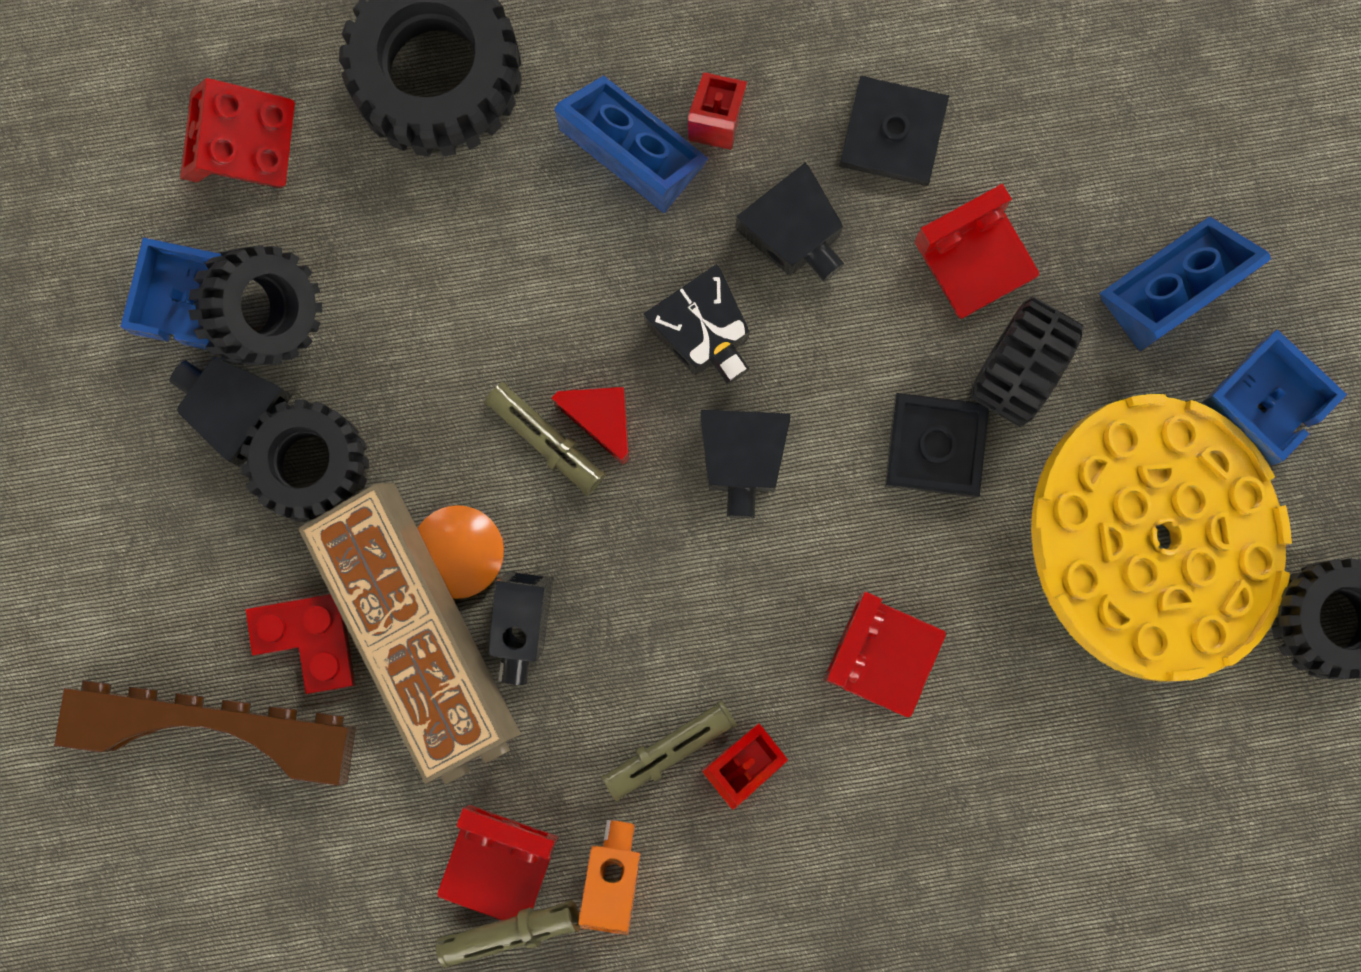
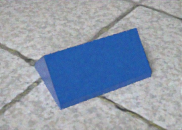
M604 75L558 102L554 109L559 130L663 213L668 210L709 159Z
M1209 216L1099 294L1103 303L1141 352L1270 261L1271 257L1270 253Z

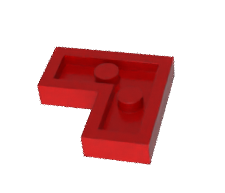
M331 594L245 609L252 656L299 649L306 694L356 686L347 626Z

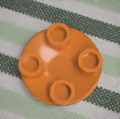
M459 505L444 507L426 517L417 528L453 599L471 598L491 585L499 574L504 558V540L494 522L481 511Z

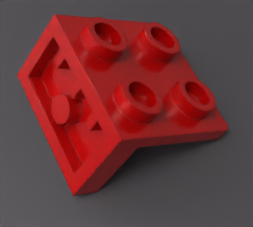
M205 78L190 91L180 179L198 183L210 174H215L278 189L284 187L287 180L295 109L294 100Z
M1003 183L923 226L914 241L959 319L966 318L1039 276L1038 268L1004 212L1012 198Z
M865 591L858 597L823 681L904 717H911L946 637V632L881 603L882 598Z
M473 805L462 808L456 825L457 828H460L438 889V897L502 921L518 916L520 910L534 909L559 836Z

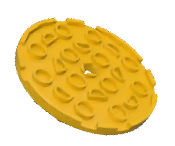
M1166 394L1132 396L1107 404L1079 420L1065 433L1047 459L1037 484L1032 508L1031 536L1037 573L1052 609L1066 630L1086 651L1111 668L1129 676L1160 682L1186 681L1208 677L1209 674L1217 672L1226 666L1236 664L1249 654L1263 639L1276 619L1282 601V593L1288 586L1290 573L1285 571L1286 545L1292 544L1287 507L1286 505H1279L1274 487L1270 481L1275 478L1273 471L1255 444L1240 428L1212 408L1193 400L1185 402L1166 397ZM1163 525L1168 529L1171 540L1168 549L1158 548L1160 543L1157 539L1158 529L1156 526Z

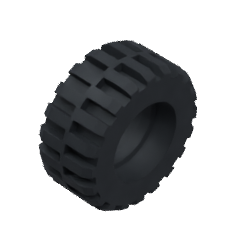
M359 0L352 10L357 19L355 22L351 20L345 22L342 36L347 45L339 47V62L344 69L341 75L345 87L362 118H365L369 127L380 138L386 136L391 146L402 151L411 146L415 154L419 156L430 157L432 149H440L444 157L456 155L455 146L467 143L470 150L480 145V134L487 131L493 136L502 127L499 117L501 114L510 116L516 105L513 94L520 92L522 77L519 67L522 66L512 24L510 19L506 18L504 8L498 0H369L368 2L366 0ZM446 31L457 34L470 42L475 56L473 65L465 79L449 92L433 97H417L400 91L392 82L391 68L399 50L412 38L426 32Z

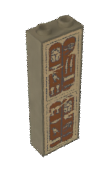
M376 483L299 527L298 530L424 783L427 784L441 777L446 785L471 772L467 765L468 762L481 756L486 764L511 751L507 742L521 735L395 483Z

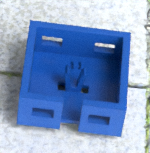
M143 238L120 327L132 335L169 342L170 335H174V339L184 346L207 350L205 346L209 340L198 339L194 332L200 325L198 320H190L189 310L196 309V305H193V300L188 299L190 289L199 288L200 284L194 281L198 271L208 270L205 263L212 257H218L221 254Z
M1277 329L1265 336L1203 402L1240 428L1255 444L1267 463L1273 466L1283 462L1310 434L1305 429L1293 433L1302 422L1307 427L1320 423L1347 394ZM1260 403L1267 409L1264 413L1257 408Z

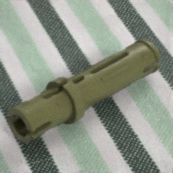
M505 382L499 383L488 394L484 404L494 410L509 426L547 459L546 465L552 471L558 469L580 488L586 496L591 494L600 485L606 474L600 471L576 449L578 443L571 437L565 439L539 413L509 389ZM514 410H517L535 428H537L541 432V434L538 436L531 428H529L520 418H518L514 414ZM552 442L566 456H568L577 465V467L574 468L573 466H571L561 455H559L552 447L549 446V443Z
M720 700L717 702L718 704L680 726L677 730L645 749L642 745L635 750L637 755L609 773L603 774L601 778L614 800L618 802L620 798L651 779L654 782L663 778L661 775L663 771L696 752L732 727L735 728L737 724L725 704Z
M572 900L536 911L532 908L523 909L518 912V916L511 917L510 919L493 922L457 934L439 937L436 940L438 943L436 945V955L441 966L449 968L466 961L476 960L516 947L526 946L529 949L540 946L543 940L578 932L580 930L578 925L579 912Z

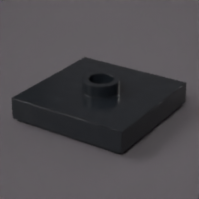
M860 75L839 166L928 187L949 95Z
M896 393L885 487L978 498L981 490L989 409L978 402Z

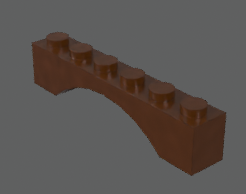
M82 680L81 688H64L54 746L95 752L117 751L140 737L162 729L180 726L204 727L231 734L254 745L274 760L290 779L338 786L348 783L356 727L343 725L344 716L316 713L315 721L298 719L297 709L269 706L268 714L250 712L251 703L222 700L221 708L204 706L205 697L176 693L175 700L168 701L157 699L158 690L129 687L128 695L111 693L112 684L88 680Z

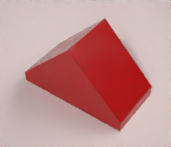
M703 72L689 111L688 141L729 150L733 149L747 81Z
M624 387L557 391L551 399L554 405L624 466L630 459Z
M758 723L702 768V772L733 810L781 768L788 759L761 724Z

